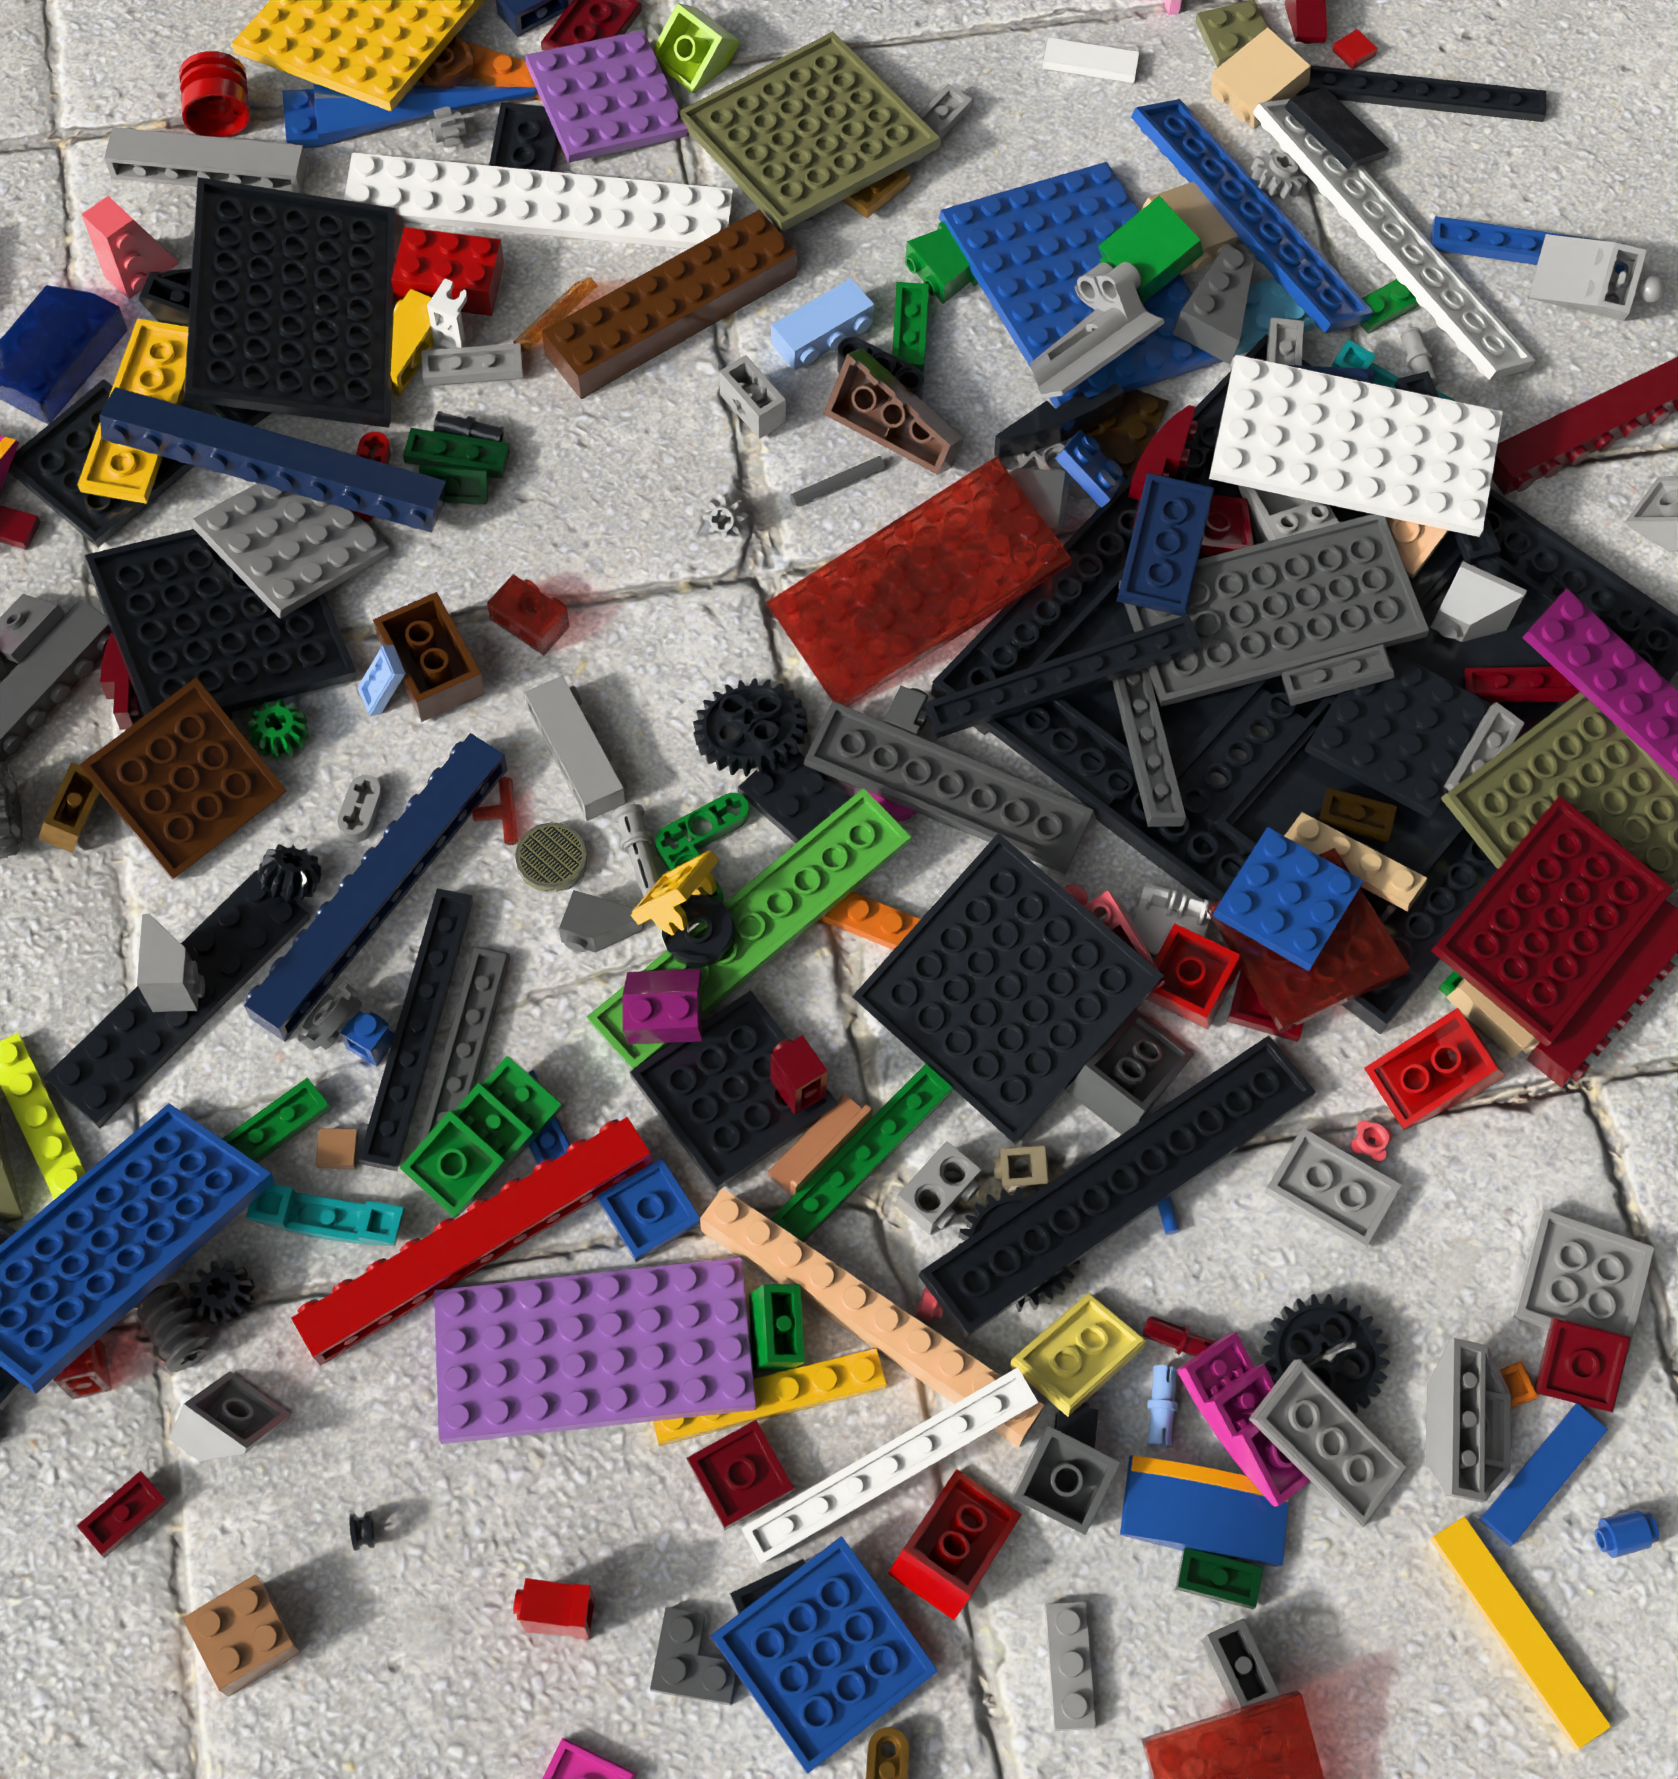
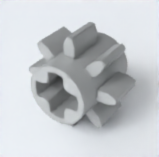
M448 106L433 110L435 118L429 119L428 124L434 142H443L444 147L447 148L461 144L459 136L466 135V128L461 113L459 111L451 112V108Z
M728 493L722 496L721 504L713 498L708 503L712 511L707 512L703 516L704 519L709 520L711 525L709 532L711 533L715 530L722 532L723 539L730 535L731 529L738 534L743 529L739 521L748 517V514L742 512L740 507L742 500L740 499L737 502L730 500ZM726 516L731 517L729 522H727Z

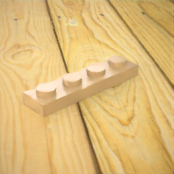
M1303 812L1285 834V837L1363 880L1362 888L1407 912L1427 884V878Z

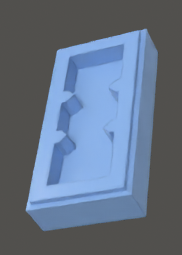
M383 645L358 686L370 716L381 715L406 674L394 645Z

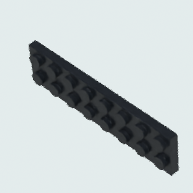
M257 870L181 943L186 948L191 960L196 961L198 974L204 976L205 994L203 998H198V1011L152 1012L137 986L44 1077V1080L99 1129L311 919L309 913L292 899L286 903L284 898H272L271 892L263 891L262 883L258 880Z

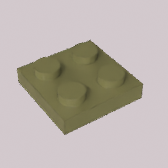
M1255 0L1199 12L1195 21L1217 68L1267 28Z

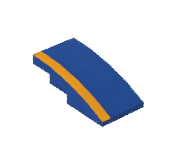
M1131 1455L1128 1462L1120 1535L1183 1551L1186 1547L1232 1560L1241 1558L1272 1567L1283 1566L1289 1499L1280 1506L1274 1507L1245 1475L1175 1461Z

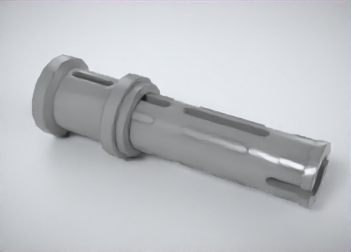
M631 804L617 809L612 816L614 821L619 824L623 837L620 842L625 852L630 854L641 895L644 898L659 880V876L650 850L653 840L652 834L646 830L642 817L645 813L644 808L640 804Z

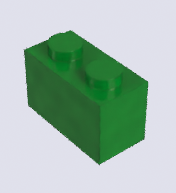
M763 1284L749 1294L753 1371H787L805 1363L800 1285Z

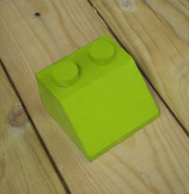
M677 3L653 48V52L663 71L691 93H696L727 68L741 41L699 8Z

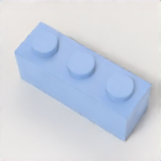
M850 278L771 325V344L795 371L803 365L812 364L818 356L828 350L837 349L843 339L867 331L873 324L874 303Z

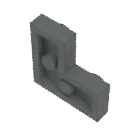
M665 1607L650 1692L731 1706L736 1678L735 1671L727 1660L699 1655L705 1614Z

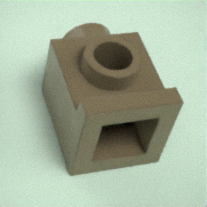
M1046 1145L1000 1149V1156L993 1158L995 1179H1002L1003 1187L1049 1183ZM1025 1159L1028 1162L1029 1167L1025 1173H1018L1015 1170L1014 1164L1016 1160Z

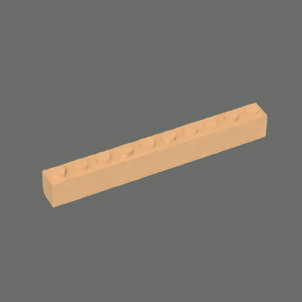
M724 1188L720 1190L700 1217L701 1231L738 1257H741V1259L776 1283L800 1285L801 1300L873 1349L877 1348L879 1353L954 1404L1002 1377ZM1039 1402L993 1430L1017 1447H1020L1039 1418L1044 1404Z

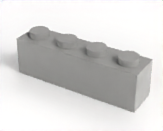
M562 675L524 692L527 710L586 821L624 805V790L628 789L626 780L619 769L613 770L609 762L612 761L610 750L604 741L598 742L594 734L597 732V728L589 713L584 715L579 707L582 705V700L574 685L569 687Z

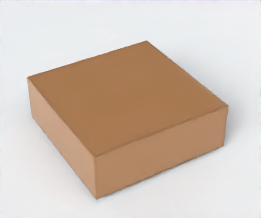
M319 1128L316 1167L355 1169L359 1136L357 1129Z

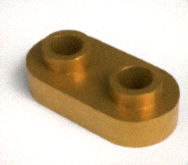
M884 1727L877 1730L871 1736L868 1744L866 1779H908L909 1743L906 1736L900 1730L893 1727ZM884 1743L894 1745L896 1754L893 1757L886 1758L881 1754L880 1747Z

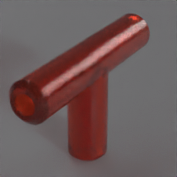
M502 777L498 781L500 805L475 807L472 809V816L475 822L502 819L504 843L515 845L518 842L513 780L509 777Z

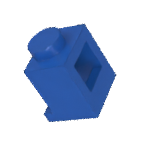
M359 1010L347 1022L340 1035L347 1050L377 1067L391 1048L395 1033L388 1029L389 1024L379 1015L372 1012L365 1014Z

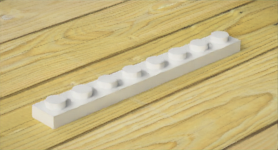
M1017 1367L741 1529L759 1563L763 1564L1039 1402Z

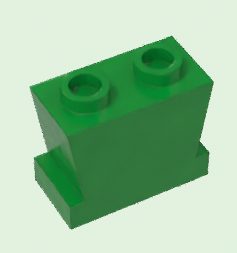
M944 221L938 223V230L907 241L905 257L907 268L911 273H917L924 284H929L928 293L931 296L936 295L942 304L970 282L973 286L979 284L970 270V263Z

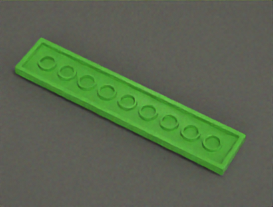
M863 788L723 903L732 915L735 924V941L729 953L719 962L706 967H689L677 962L668 951H665L642 971L701 969L702 1017H704L912 843V837ZM699 923L689 932V935L693 938H702L707 934L709 927ZM623 986L590 1013L587 1019L630 1069L633 1070L671 1043H627L622 1030Z

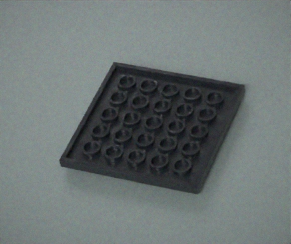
M194 529L85 555L87 569L144 716L196 677L225 714L264 704V701L268 703L279 698L283 699L356 679V668L324 593L280 619Z
M998 833L855 992L852 998L1016 1145L1074 1081L1090 1058L1107 1044L1165 979V976Z

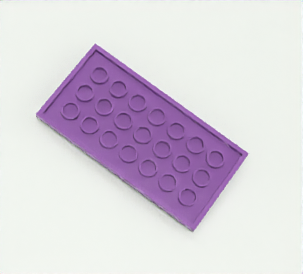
M741 1257L434 1290L438 1428L441 1444L756 1410Z

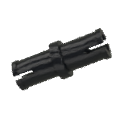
M438 411L434 421L435 432L502 442L504 436V427L478 422L472 416L462 418Z

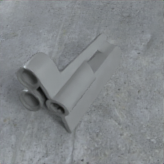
M1123 262L1115 268H1112L1107 263H1100L1077 280L1075 290L1078 297L1095 311L1030 363L1042 399L1066 394L1165 323L1163 318L1154 316L1145 310L1136 290L1140 286V275L1130 263Z

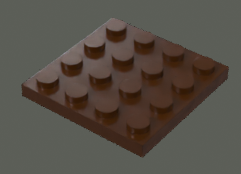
M197 677L79 765L81 770L171 880L175 879L287 792Z

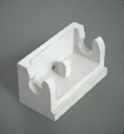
M448 279L443 280L427 305L434 345L443 349L467 347L473 337L472 326L466 328L464 333L461 309L467 301L466 290L460 292V296L453 300L451 292L454 285Z

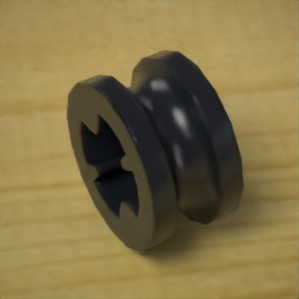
M371 1511L365 1512L363 1517H357L355 1513L350 1514L349 1525L353 1550H360L362 1545L375 1548V1529Z

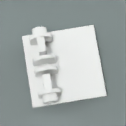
M1145 882L1133 923L1149 953L1157 955L1174 923L1205 937L1215 903Z

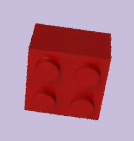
M1174 923L1154 960L1159 972L1165 976V984L1155 989L1146 1000L1208 1030L1241 969V955Z

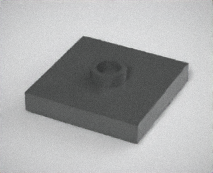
M22 594L0 617V657L20 663L62 619L65 614L63 609L58 604Z

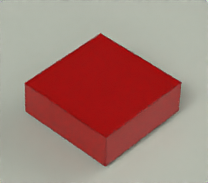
M1356 29L1335 42L1332 51L1354 70L1374 57L1378 48Z

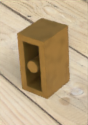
M71 762L44 819L38 837L41 841L73 853L100 794L99 790L85 775L79 765Z

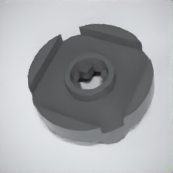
M342 982L336 986L341 992L335 997L327 994L311 1012L302 1026L308 1032L306 1036L299 1034L298 1041L309 1050H314L319 1046L325 1050L330 1048L340 1034L337 1031L339 1026L345 1019H352L360 1010L363 1003L357 998L358 991L348 983Z

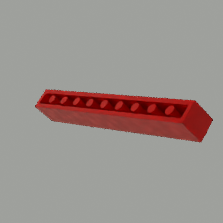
M626 1117L621 1121L618 1119L609 1121L600 1128L599 1134L589 1140L580 1139L567 1148V1153L555 1160L549 1158L542 1161L534 1168V1173L524 1179L515 1178L507 1182L500 1189V1193L490 1199L482 1198L475 1201L467 1208V1213L455 1220L454 1218H448L440 1222L433 1229L434 1232L422 1240L415 1238L408 1241L400 1248V1253L388 1260L382 1258L373 1262L367 1267L365 1274L355 1280L346 1279L333 1287V1293L321 1300L313 1299L303 1304L298 1309V1314L291 1317L312 1357L321 1366L434 1297V1290L450 1288L596 1200V1196L652 1164L651 1153L629 1118Z

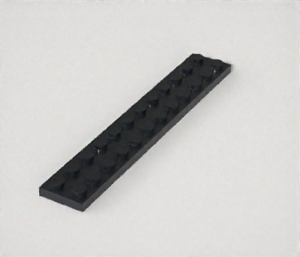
M1268 1035L921 1270L918 1276L964 1338H967L1311 1099L1316 1091Z

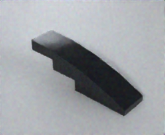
M1114 383L1091 400L1080 392L1056 409L1048 401H1045L996 435L994 455L1000 459L1036 451L1070 439L1080 430L1085 432L1121 411L1124 391Z

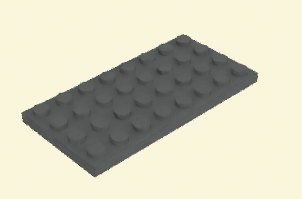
M1371 514L1199 559L1185 615L1189 614L1202 643L1201 650L1149 667L1147 670L1159 705L1163 707L1280 676L1283 672L1378 645L1384 644L1386 648L1427 637L1429 629L1385 517ZM1124 603L1134 632L1182 617Z

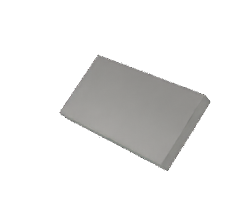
M1301 1359L1293 1360L1249 1418L1356 1527H1365L1408 1468Z

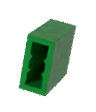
M1160 196L1155 198L1098 245L1101 255L1099 263H1107L1112 268H1115L1119 264L1127 262L1136 268L1141 279L1140 286L1136 290L1142 304L1204 254L1199 237Z

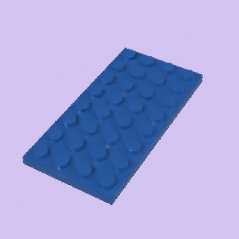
M168 1103L0 1245V1366L37 1394L275 1183L272 1173Z

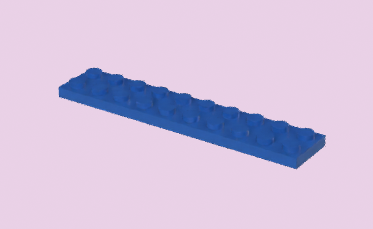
M1180 99L1135 108L1131 118L1140 127V130L1159 148L1161 154L1170 160L1181 176L1185 177L1189 183L1195 182L1235 231L1239 240L1249 248L1257 261L1266 267L1274 276L1275 281L1284 287L1293 297L1295 303L1310 316L1319 329L1326 334L1365 323L1371 318L1374 313L1372 309L1271 198L1258 187V184Z

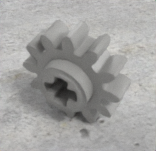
M1272 149L1270 154L1262 150L1250 168L1254 171L1251 178L1260 180L1259 188H1263L1271 196L1280 195L1283 199H1286L1288 194L1295 198L1302 191L1308 180L1304 176L1305 174L1298 168L1296 161L1288 153H1279L1275 149Z

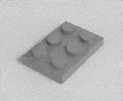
M1302 1127L1266 1188L1265 1193L1365 1251L1402 1184Z

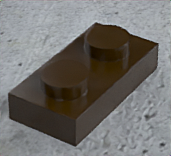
M1327 788L1318 821L1337 830L1387 843L1391 835L1397 806Z

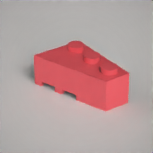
M109 196L81 214L104 277L126 298L130 299L137 293L142 292L150 272L158 271L163 273L179 264L165 248Z

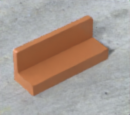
M844 1093L837 1100L838 1106L823 1115L768 1171V1177L793 1197L872 1118L873 1108L870 1105L866 1104L861 1108Z

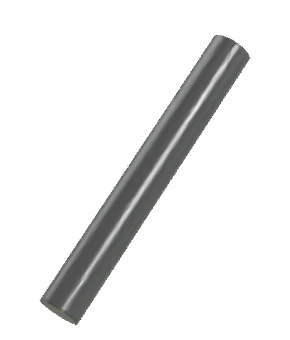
M881 456L875 457L790 494L791 502L796 507L885 468L884 461Z

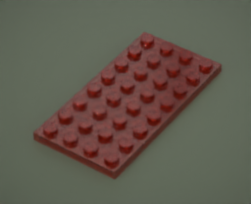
M996 456L767 601L766 604L829 699L848 707L1072 564V559Z

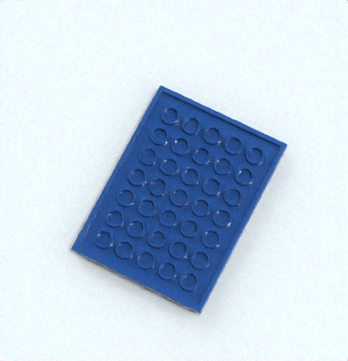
M1103 162L942 209L939 220L945 222L970 263L971 272L1030 366L1033 360L1095 311L1078 297L1075 290L1077 280L1100 264L1101 255L1098 245L1134 217L1139 210L1109 164ZM1180 274L1143 303L1147 312L1163 318L1165 323L1066 394L1049 398L1055 409L1080 392L1091 400L1114 383L1124 392H1130L1222 362L1217 357L1173 334L1181 310L1193 294Z

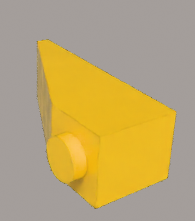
M412 289L409 290L404 299H400L394 309L391 379L394 392L398 396L403 394L422 365L421 351L431 350L434 346L427 308L432 298Z

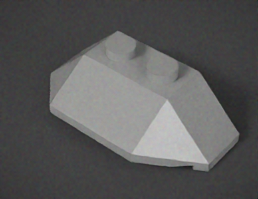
M1452 1338L1449 1340L1427 1384L1426 1464L1447 1496L1482 1503L1488 1500L1491 1493L1511 1471V1393L1500 1370L1491 1359L1492 1354L1488 1345Z

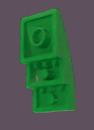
M506 1056L483 1084L478 1083L454 1111L449 1110L401 1165L400 1169L453 1218H457L520 1156L565 1105L513 1058Z

